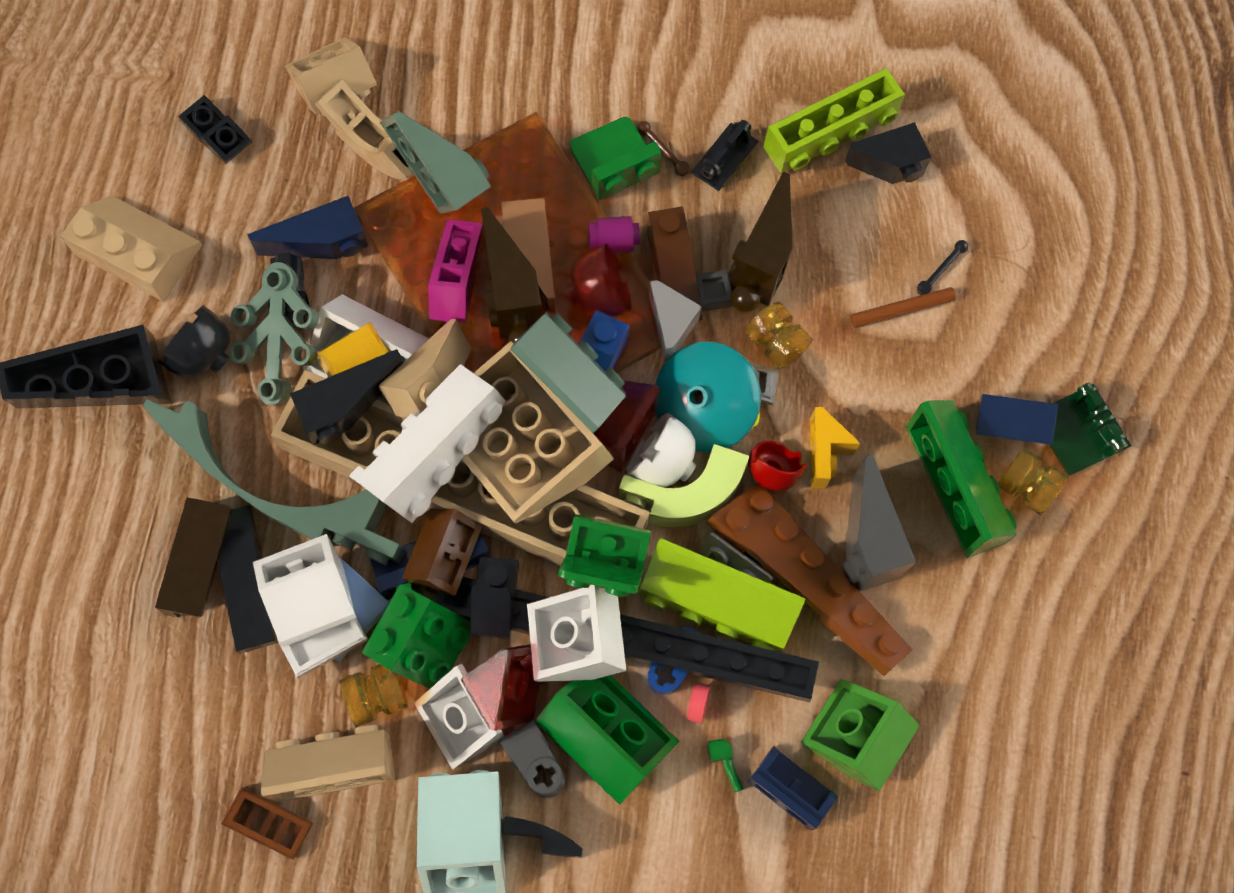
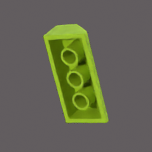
M659 538L639 592V596L645 598L644 603L653 609L665 611L666 608L680 613L679 618L691 625L700 626L702 622L716 628L714 633L724 639L736 641L739 638L751 643L752 646L782 652L806 600L803 597L662 538Z

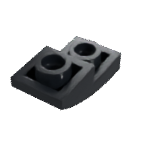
M205 95L178 116L179 121L225 164L252 143V140L228 115L225 116Z

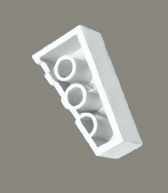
M460 364L426 398L427 408L423 412L411 413L401 423L402 433L390 445L383 441L373 451L374 456L377 458L365 470L358 466L349 476L405 519L413 523L417 517L427 511L431 498L438 489L450 481L454 475L455 467L462 458L474 450L479 441V436L485 428L498 419L506 400L493 386Z

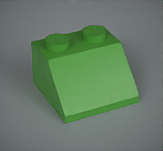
M841 678L801 743L850 778L880 792L920 725L899 702Z

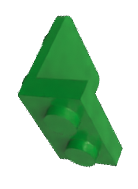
M621 117L570 141V151L598 200L618 193L631 185L660 173L661 150L655 141L648 145L645 144L629 117Z
M575 514L566 556L559 568L558 576L566 579V583L573 587L589 588L591 584L604 587L605 592L614 596L628 597L629 593L636 594L638 593L651 530Z
M400 584L364 647L362 654L390 671L430 689L453 668L471 635V622Z

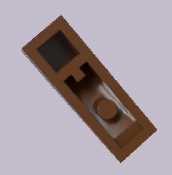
M683 206L648 212L646 231L657 280L700 305L691 240ZM700 311L699 321L702 320V311Z

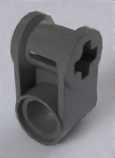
M533 719L499 740L516 769L520 770L528 785L537 795L551 798L563 789L565 784L563 770L549 750L551 747ZM542 769H546L548 773L556 771L551 777L554 783L550 787H547L544 783L537 785V782L541 779L539 772Z

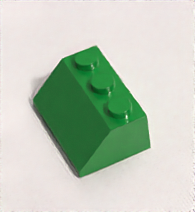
M611 675L593 680H572L555 694L535 720L546 734L619 805L680 742Z

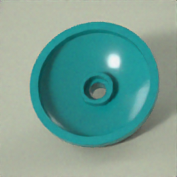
M698 342L676 351L664 363L654 386V408L658 419L669 413L691 431L695 439L697 452H711L714 444L729 448L741 441L756 422L761 405L760 384L752 365L737 350L720 343ZM698 390L702 391L704 395V400L700 404L694 400V395Z

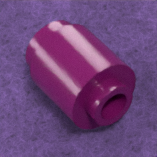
M631 216L597 218V222H588L590 251H599V254L633 252L634 245L640 244L639 223H632Z

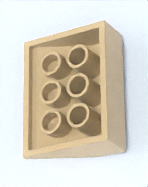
M510 341L474 372L475 375L493 386L506 400V403L502 406V412L498 419L485 428L479 436V441L474 450L465 455L462 460L516 524L586 484L614 458L579 418L510 350L513 342Z

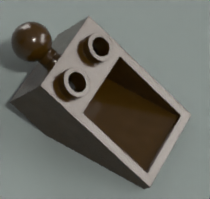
M784 171L747 242L741 239L732 256L734 261L729 274L733 276L731 286L734 291L731 295V301L734 308L742 313L754 311L759 303L769 307L784 277L792 252L790 174Z
M484 208L481 209L493 287V290L486 291L491 327H499L500 339L508 338V343L512 341L514 344L542 316L536 270L490 209Z

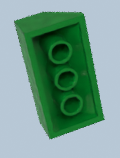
M930 400L921 403L905 427L966 558L1008 543L1017 535L1015 531L1016 521L1011 511L1004 508L999 497V485L992 475L989 476L983 464L984 455L978 443H973L969 435L968 421L965 414L957 409L953 400Z

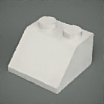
M591 585L589 588L577 589L527 604L535 681L593 680L626 671L618 596L605 592V589L599 586Z

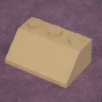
M114 196L81 207L60 235L74 255L161 301L165 300L202 246L200 241Z
M367 725L355 728V735L340 737L339 732H328L316 735V742L300 744V739L277 742L276 749L267 750L264 754L261 795L264 798L282 802L396 781L390 734L385 729L379 730L378 725Z

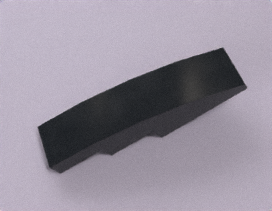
M250 505L232 509L219 556L220 572L236 652L239 654L278 643L277 636L258 590L253 562L262 559L263 555Z

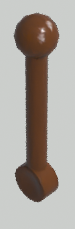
M641 121L637 126L639 133L646 134L652 142L655 141L661 152L675 166L677 175H687L689 171L688 163L679 161L650 130V124L647 121Z

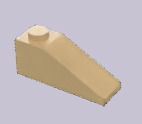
M450 319L378 386L395 416L408 417L411 413L423 412L427 408L426 398L460 364L464 366L472 348L456 319Z

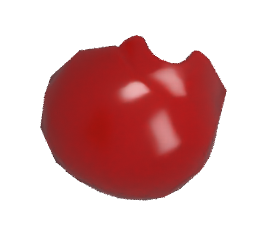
M773 440L759 442L751 450L748 459L749 471L760 486L771 491H784L795 486L806 470L807 464L804 463L802 465V454L800 451L791 452L785 445Z

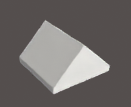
M463 664L454 667L414 702L452 770L489 749L505 737Z

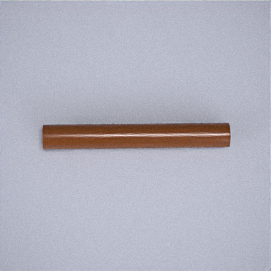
M949 287L850 315L852 326L857 328L955 301L956 296L954 289Z

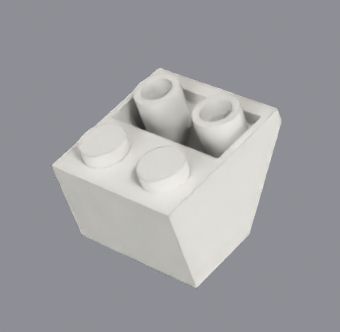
M327 534L253 562L258 590L281 647L357 618L342 561Z

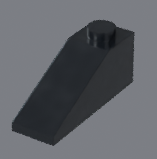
M398 349L290 393L304 429L313 445L318 443L329 444L338 440L342 433L349 431L382 395L378 386L403 363Z

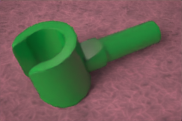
M723 739L708 741L707 747L710 762L723 761L724 769L734 792L743 790L744 788L734 767L732 747L729 742Z

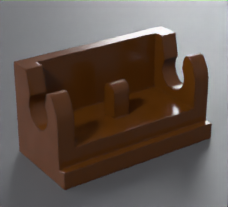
M430 508L402 579L409 583L425 585V590L429 592L455 596L483 525L456 509Z

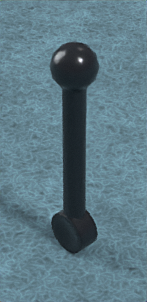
M957 241L954 245L955 249L928 280L921 281L918 284L917 293L919 295L930 293L932 284L959 254H963L968 250V243L966 241Z

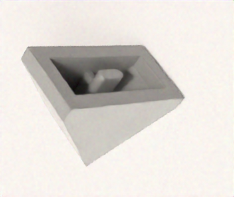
M655 280L650 281L649 299L665 362L680 349L699 321L701 306L662 282Z

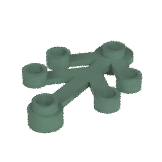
M281 262L272 263L265 269L262 276V288L246 306L237 305L232 310L231 320L233 324L238 327L250 328L255 324L257 314L270 302L269 315L244 342L236 341L229 349V356L233 362L248 364L253 360L255 352L268 339L266 378L259 383L257 391L265 404L276 406L286 404L291 397L290 393H292L290 382L286 378L281 377L283 339L292 349L291 359L295 364L310 366L317 358L315 347L306 343L285 316V302L294 311L293 321L297 327L313 329L319 322L317 310L309 307L296 291L298 286L296 273L289 265ZM245 311V312H246V319H245L244 322H243V321H242V314H243V312ZM308 312V321L304 323V314ZM243 347V349H244V355H243V357L241 358V357H240V350H241V348ZM305 349L307 355L306 358L302 360L301 353ZM271 386L273 387V393H272V394H270Z

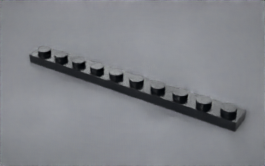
M462 577L455 596L438 593L435 603L471 621V588L476 586L477 580ZM516 589L511 631L530 635L527 604L550 597ZM620 614L624 654L627 659L809 703L812 699L819 661Z

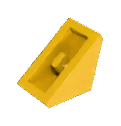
M371 322L318 351L316 359L326 375L331 377L384 355L389 351Z

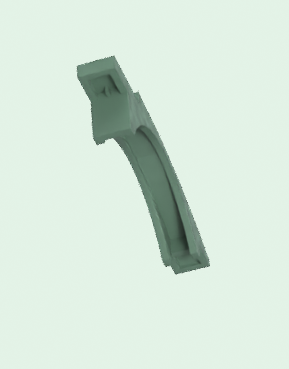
M148 399L144 402L143 406L160 427L207 473L269 518L310 540L325 534L331 539L332 535H334L332 539L334 543L349 550H353L355 545L368 550L365 555L366 557L380 564L387 565L389 560L397 564L401 563L406 550L400 544L374 533L388 505L367 489L345 500L313 507L284 506L262 500L242 490L224 470L211 442L207 414L199 410L196 404L186 400L180 412L177 413Z

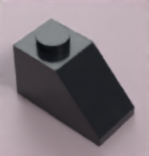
M914 122L852 142L845 160L847 165L888 183L895 184L904 180L909 183L921 178L932 157Z

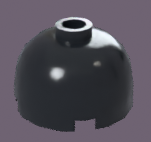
M204 305L194 313L198 317L193 323L186 322L162 352L164 356L157 361L180 377L198 378L210 370L217 374L230 358V356L224 353L230 342L229 331L225 323Z

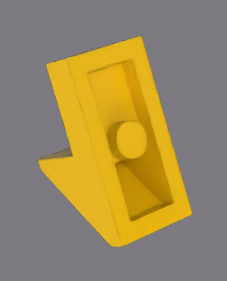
M815 407L810 417L811 488L825 489L831 477H836L837 457L831 454L852 455L855 454L860 445L857 439L823 407Z

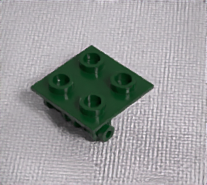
M1088 382L1077 388V392L1052 403L1058 404L1053 443L1050 447L1067 476L1073 475L1132 446L1095 384L1091 385Z

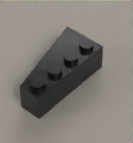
M144 325L0 362V391L2 399L17 409L142 405L146 399L157 404H171L162 365L157 362L160 357L154 335Z

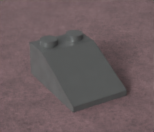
M873 455L865 457L852 478L845 550L846 562L843 563L846 577L851 584L855 583L856 588L860 592L900 579L916 562Z

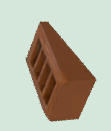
M241 787L221 824L294 860L313 823ZM249 800L255 804L244 825H241L236 821ZM263 807L269 810L257 833L251 830V827ZM276 815L283 817V820L271 840L265 836ZM293 822L298 826L287 847L279 843L290 823Z

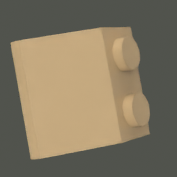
M346 37L285 65L302 98L315 115L318 113L324 115L315 106V103L341 79L360 99L370 94V88L377 85L360 46Z

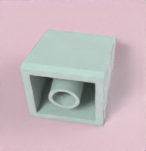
M475 770L469 774L455 775L434 773L427 777H418L417 871L423 893H506L502 796L498 771Z

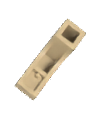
M343 79L339 80L315 103V106L337 129L335 133L371 166L395 179H405L413 173L380 124L382 120L360 100Z

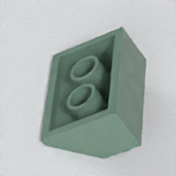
M546 311L512 345L510 350L594 433L626 397L625 391L621 388L625 381L611 367L605 371L595 361L599 355L585 340L578 344L568 334L572 327L558 313L551 316Z

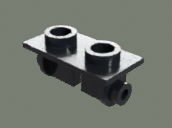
M741 120L734 124L730 123L694 167L691 174L717 191H720L759 142L751 136L750 130L752 127L750 123L746 120Z

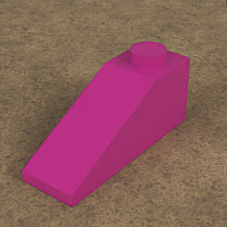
M447 219L428 284L429 319L446 322L450 319H456L457 322L466 323L473 294L482 235V223Z

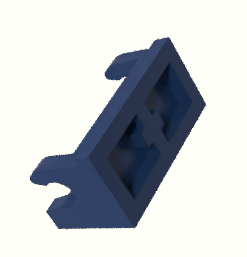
M982 394L979 403L976 435L1052 445L1058 404Z
M774 746L747 781L810 831L819 826L838 798L833 791L827 789Z

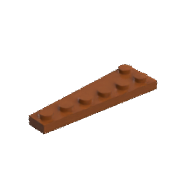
M756 483L713 514L707 521V524L742 554L746 551L762 565L761 568L771 576H775L791 590V593L805 598V603L818 613V620L829 630L839 635L843 642L883 676L913 650L863 594L850 583L849 579L766 488Z

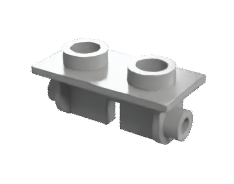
M716 531L709 534L699 551L700 555L767 583H770L775 577L761 568L762 565L750 554L747 557Z

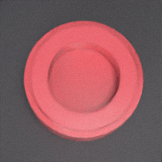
M698 682L694 685L687 712L689 721L703 723L710 698V685Z

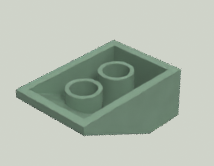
M398 111L380 122L440 214L458 210L491 187L487 181L489 173L479 159L474 160L467 152Z

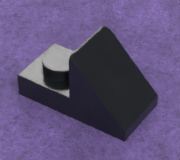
M480 557L476 586L471 588V635L510 639L519 572L518 560Z

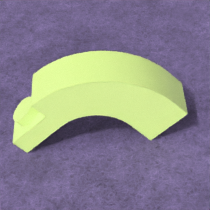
M714 444L704 472L693 483L680 488H664L624 475L619 487L618 498L644 510L645 507L652 509L649 524L662 527H684L697 524L710 518L728 504L739 487L749 456Z

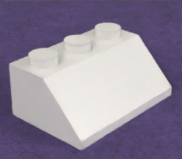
M342 294L321 307L319 322L314 329L310 344L318 352L371 322L388 351L391 352L398 349L404 363L429 338ZM317 359L312 365L303 367L304 370L328 378ZM382 393V395L377 400H380L388 404L387 400L385 399Z

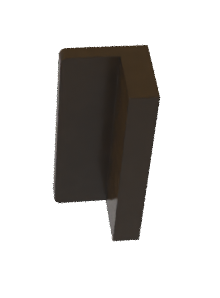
M186 498L155 608L162 614L179 618L180 614L198 618L203 616L232 513L230 506Z

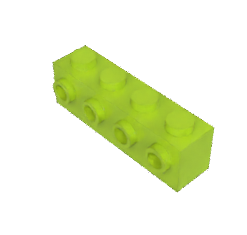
M885 68L768 126L763 148L780 174L790 169L793 171L799 170L806 166L810 159L820 154L823 156L829 155L840 144L850 139L852 141L859 140L870 129L878 125L883 127L892 123L898 117L905 93L889 70Z

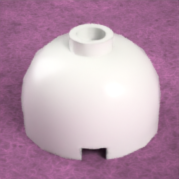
M666 413L649 429L653 433L646 441L642 439L637 445L626 467L627 474L631 477L664 488L672 486L679 479L685 482L696 467V463L692 461L696 447L691 431L681 421Z

